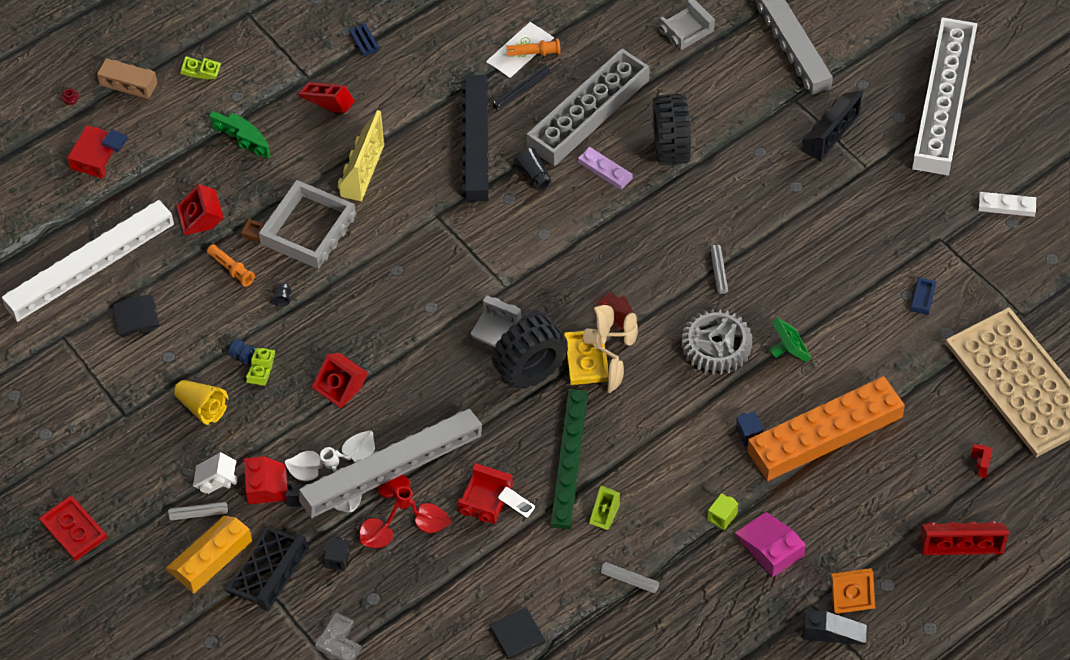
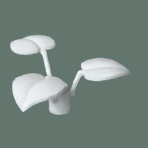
M371 430L365 431L349 438L342 447L343 454L339 453L338 450L335 451L333 448L327 447L321 451L320 456L314 451H305L291 459L285 460V464L289 472L296 479L304 482L316 479L318 469H321L323 464L326 468L333 469L335 473L337 472L336 467L339 464L338 457L345 460L352 458L356 462L374 453L373 432ZM362 494L334 508L339 511L352 512L359 506Z

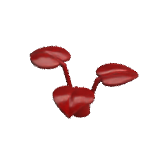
M402 474L377 486V490L383 498L390 499L395 497L394 508L385 525L376 518L366 520L360 528V542L369 548L387 546L394 536L393 531L387 527L390 525L397 508L405 509L411 505L414 514L418 515L415 519V524L425 533H435L451 524V519L445 511L431 503L420 505L419 511H417L415 501L412 500L413 492L410 489V481Z

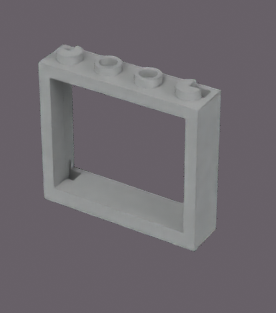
M296 180L259 232L260 243L319 269L322 263L327 261L331 250L336 248L340 237L345 235L349 224L354 222V217L357 214L355 212V204ZM302 197L342 212L315 252L276 236Z

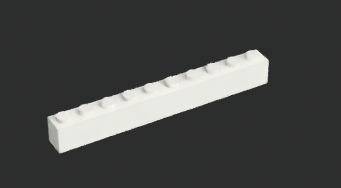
M160 200L148 205L145 209L133 214L132 217L117 224L116 227L108 232H104L95 240L88 242L85 246L72 252L61 261H57L48 269L39 272L35 277L23 282L14 290L7 292L2 296L5 308L17 322L173 226L172 213Z

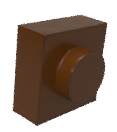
M248 219L241 232V237L259 243V232L265 224Z

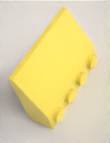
M376 111L362 129L360 136L356 137L355 148L351 150L349 155L350 161L348 164H345L343 178H340L338 181L341 197L357 201L363 200L384 147L381 111Z

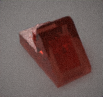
M610 292L597 301V306L608 305L612 307L614 312L613 322L620 329H624L626 316L629 313H634L626 297L623 295L618 298Z

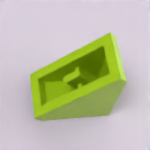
M600 486L589 524L606 530L610 528L620 507V492Z

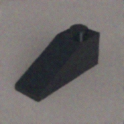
M806 610L804 640L866 645V624L826 611Z

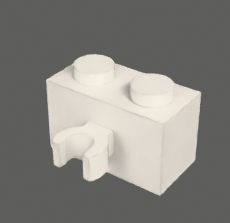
M220 452L196 465L193 486L200 489L201 492L209 494L223 486L230 488L231 483L236 485L238 479L234 475L236 460Z

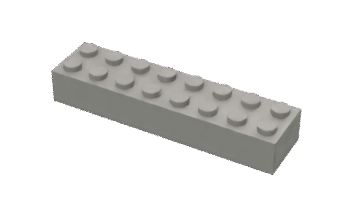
M621 49L527 133V148H535L538 156L555 167L649 81L650 66L624 49Z

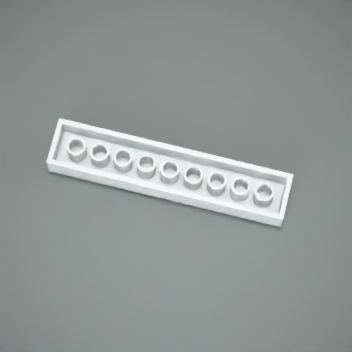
M948 18L941 19L912 167L914 170L949 176L977 23Z

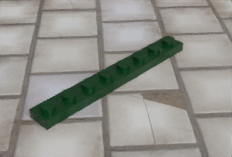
M569 389L551 528L571 529L588 400L587 390Z

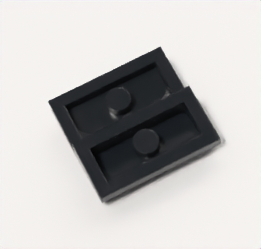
M152 294L129 298L113 304L119 336L122 338L138 331L145 334L160 327Z

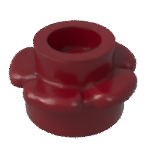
M66 89L62 92L61 99L65 104L74 105L77 103L79 93L75 89Z

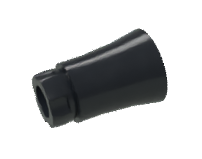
M535 148L525 149L515 157L514 164L524 173L537 190H543L552 182L551 178L539 159Z

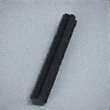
M546 65L541 66L493 101L494 108L497 110L502 109L550 74L549 67Z

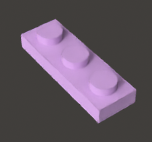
M591 147L578 158V163L620 190L633 179L632 173Z

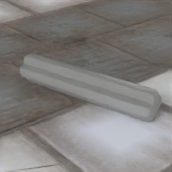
M712 245L711 256L717 292L719 294H726L728 286L721 246Z
M226 502L170 508L168 515L170 520L226 514L228 513V506Z
M604 562L602 565V574L652 593H656L659 588L658 581Z

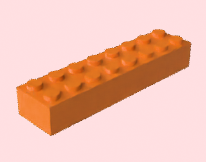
M883 376L748 439L747 452L765 479L770 481L903 418L905 405Z

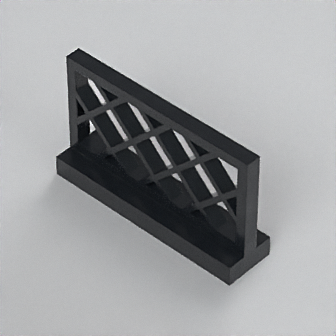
M266 526L225 588L226 592L258 604L263 610L269 612L310 548L305 536L298 534L296 537ZM269 534L276 536V540L268 543L265 542ZM293 542L290 547L282 549L281 543ZM279 545L280 551L268 553L267 548ZM265 549L266 555L255 559V554ZM282 556L280 563L272 565L271 559ZM268 560L270 566L259 570L257 564ZM255 565L256 571L245 575L244 571L246 568ZM272 572L270 579L261 580L260 575ZM258 576L259 582L248 586L247 580ZM244 581L246 587L239 590L234 589L237 583ZM261 587L262 591L258 597L250 594V591Z

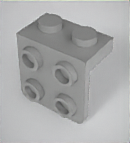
M486 295L483 300L484 312L471 331V337L496 347L495 344L501 339V335L504 332L506 333L509 330L508 328L516 325L521 319V309L515 305L504 303L498 298Z

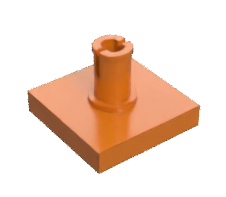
M872 568L831 574L833 611L835 614L875 608Z

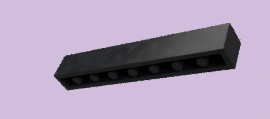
M466 75V83H462V93H466V97H462V107L466 108V111H462V121L466 122V125H462V135L466 136V139L462 140V149L466 150V154H462V164L466 165V169H462V178L466 180V183H462V193L466 194L467 202L489 201L487 75Z

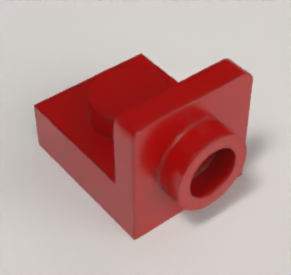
M973 444L971 458L978 459L976 468L979 469L978 477L986 478L993 448Z

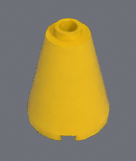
M182 380L174 388L175 397L206 425H210V422H217L226 411L227 405H225V400L228 399V395L220 387Z

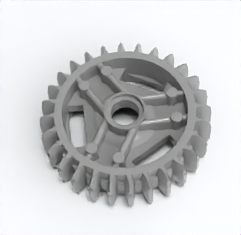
M713 309L711 313H707L705 310L704 315L698 313L697 318L692 317L691 322H687L686 327H684L681 337V347L684 356H687V361H692V366L698 365V371L704 368L705 373L711 370L713 375L715 371H719L721 375L724 370L730 373V368L736 371L737 365L742 367L743 361L747 362L748 356L751 354L752 334H750V328H747V323H742L741 317L736 319L735 313L731 316L729 311L722 313L721 309H719L718 313L714 312ZM720 336L722 341L714 342L712 337ZM734 337H739L741 341L737 351L733 350Z

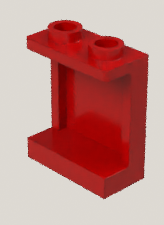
M87 125L67 157L70 169L103 179L106 175L105 165L114 152L102 146V141L109 132Z
M475 463L472 469L473 476L462 499H459L457 502L458 512L465 516L479 518L486 523L491 522L495 524L505 503L498 497L505 487L512 488L513 478L511 474Z

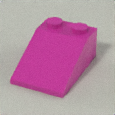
M767 512L735 532V536L771 577H774L804 557L806 544L792 529Z

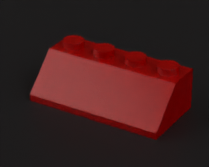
M994 521L988 523L949 522L947 524H936L930 522L922 524L920 533L922 555L1004 554L1009 530L1004 523Z

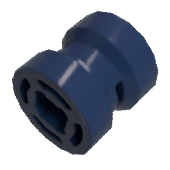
M236 339L231 344L228 354L233 358H239L242 363L248 364L253 357L255 347L249 344L244 345L243 341Z

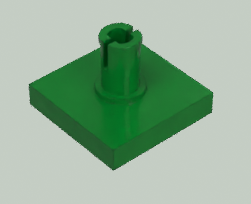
M780 318L772 321L781 338L780 342L770 348L771 353L776 358L787 350L804 362L812 358L794 327Z

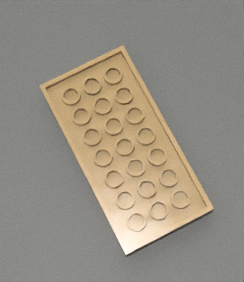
M1010 307L946 339L945 344L1035 457L1070 440V380Z

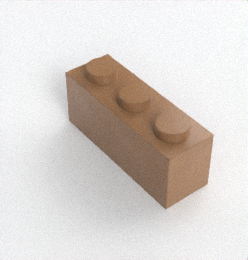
M106 58L97 73L100 86L146 99L150 98L157 85L154 71L121 63L117 60Z

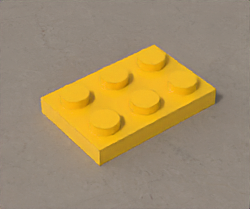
M584 331L565 333L568 341L567 360L571 385L608 382L609 370L606 353L599 349H594L592 344H585L583 341ZM605 343L601 344L600 346L605 349Z

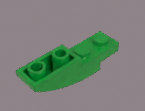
M212 111L209 115L211 127L216 131L228 134L232 138H237L238 146L242 149L249 150L267 159L271 157L266 139L250 122L234 113L226 117Z

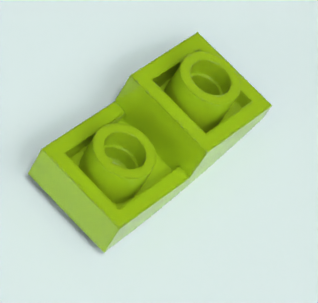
M186 56L180 74L202 79H216L221 63L204 58L202 62Z
M256 348L251 359L252 365L247 375V383L266 386L273 365L275 350Z

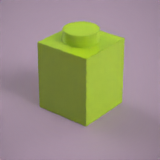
M721 493L708 510V521L725 530L738 513V503L736 500Z

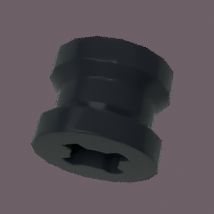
M283 283L275 284L272 288L271 302L281 307L289 305L291 287Z

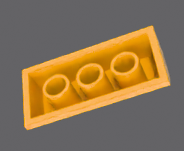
M223 516L169 564L166 570L194 594L252 542L250 529L236 517Z

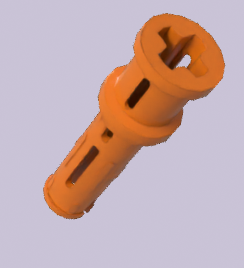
M556 39V41L548 42L541 40L540 43L506 45L507 57L528 54L546 56V54L552 53L560 55V40Z
M212 244L207 249V254L229 270L233 278L241 281V285L246 287L254 281V272L244 268V264L234 261L215 244Z

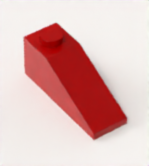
M308 82L298 93L300 97L335 113H346L355 102L345 85Z

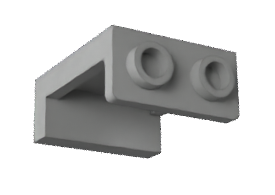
M688 0L685 10L667 20L663 16L659 18L660 32L666 35L670 42L680 50L712 33L715 27V19L696 0Z

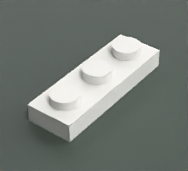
M980 192L978 211L1035 217L1036 197Z

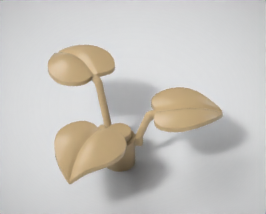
M600 305L594 308L597 316L598 330L587 328L584 331L583 341L585 344L594 345V349H599L613 357L609 368L607 393H611L623 380L624 365L617 355L600 345L606 342L607 336H625V345H632L636 341L638 334L637 317L634 313H629L624 321V332L609 333L614 321V312L611 306Z

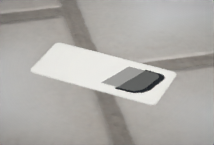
M505 487L498 497L527 518L535 508L532 503L508 487Z

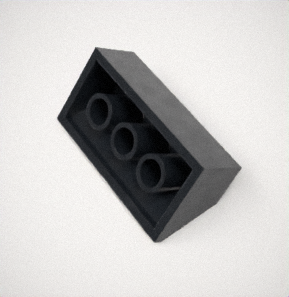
M861 90L843 93L839 99L834 100L830 110H826L820 122H816L812 131L804 136L802 152L819 161L824 159L859 117L863 97Z

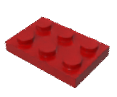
M72 495L39 518L41 524L74 561L108 538L102 528Z

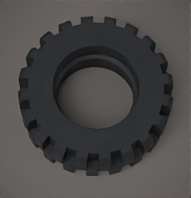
M683 94L657 95L653 98V128L657 161L661 165L686 164L690 161L691 131L687 98Z
M535 315L534 317L530 316L525 320H520L516 325L508 328L509 330L501 335V339L495 344L496 348H493L492 351L493 366L511 387L522 389L529 388L531 385L535 386L540 381L543 382L549 375L555 372L557 367L561 366L562 360L565 359L568 352V341L551 319L546 316Z

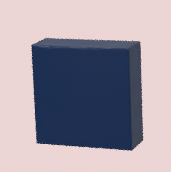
M111 129L102 141V146L119 152L128 140L127 135Z

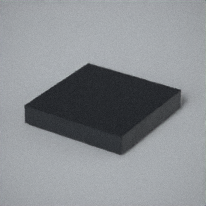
M527 607L490 624V628L508 660L545 643V638Z

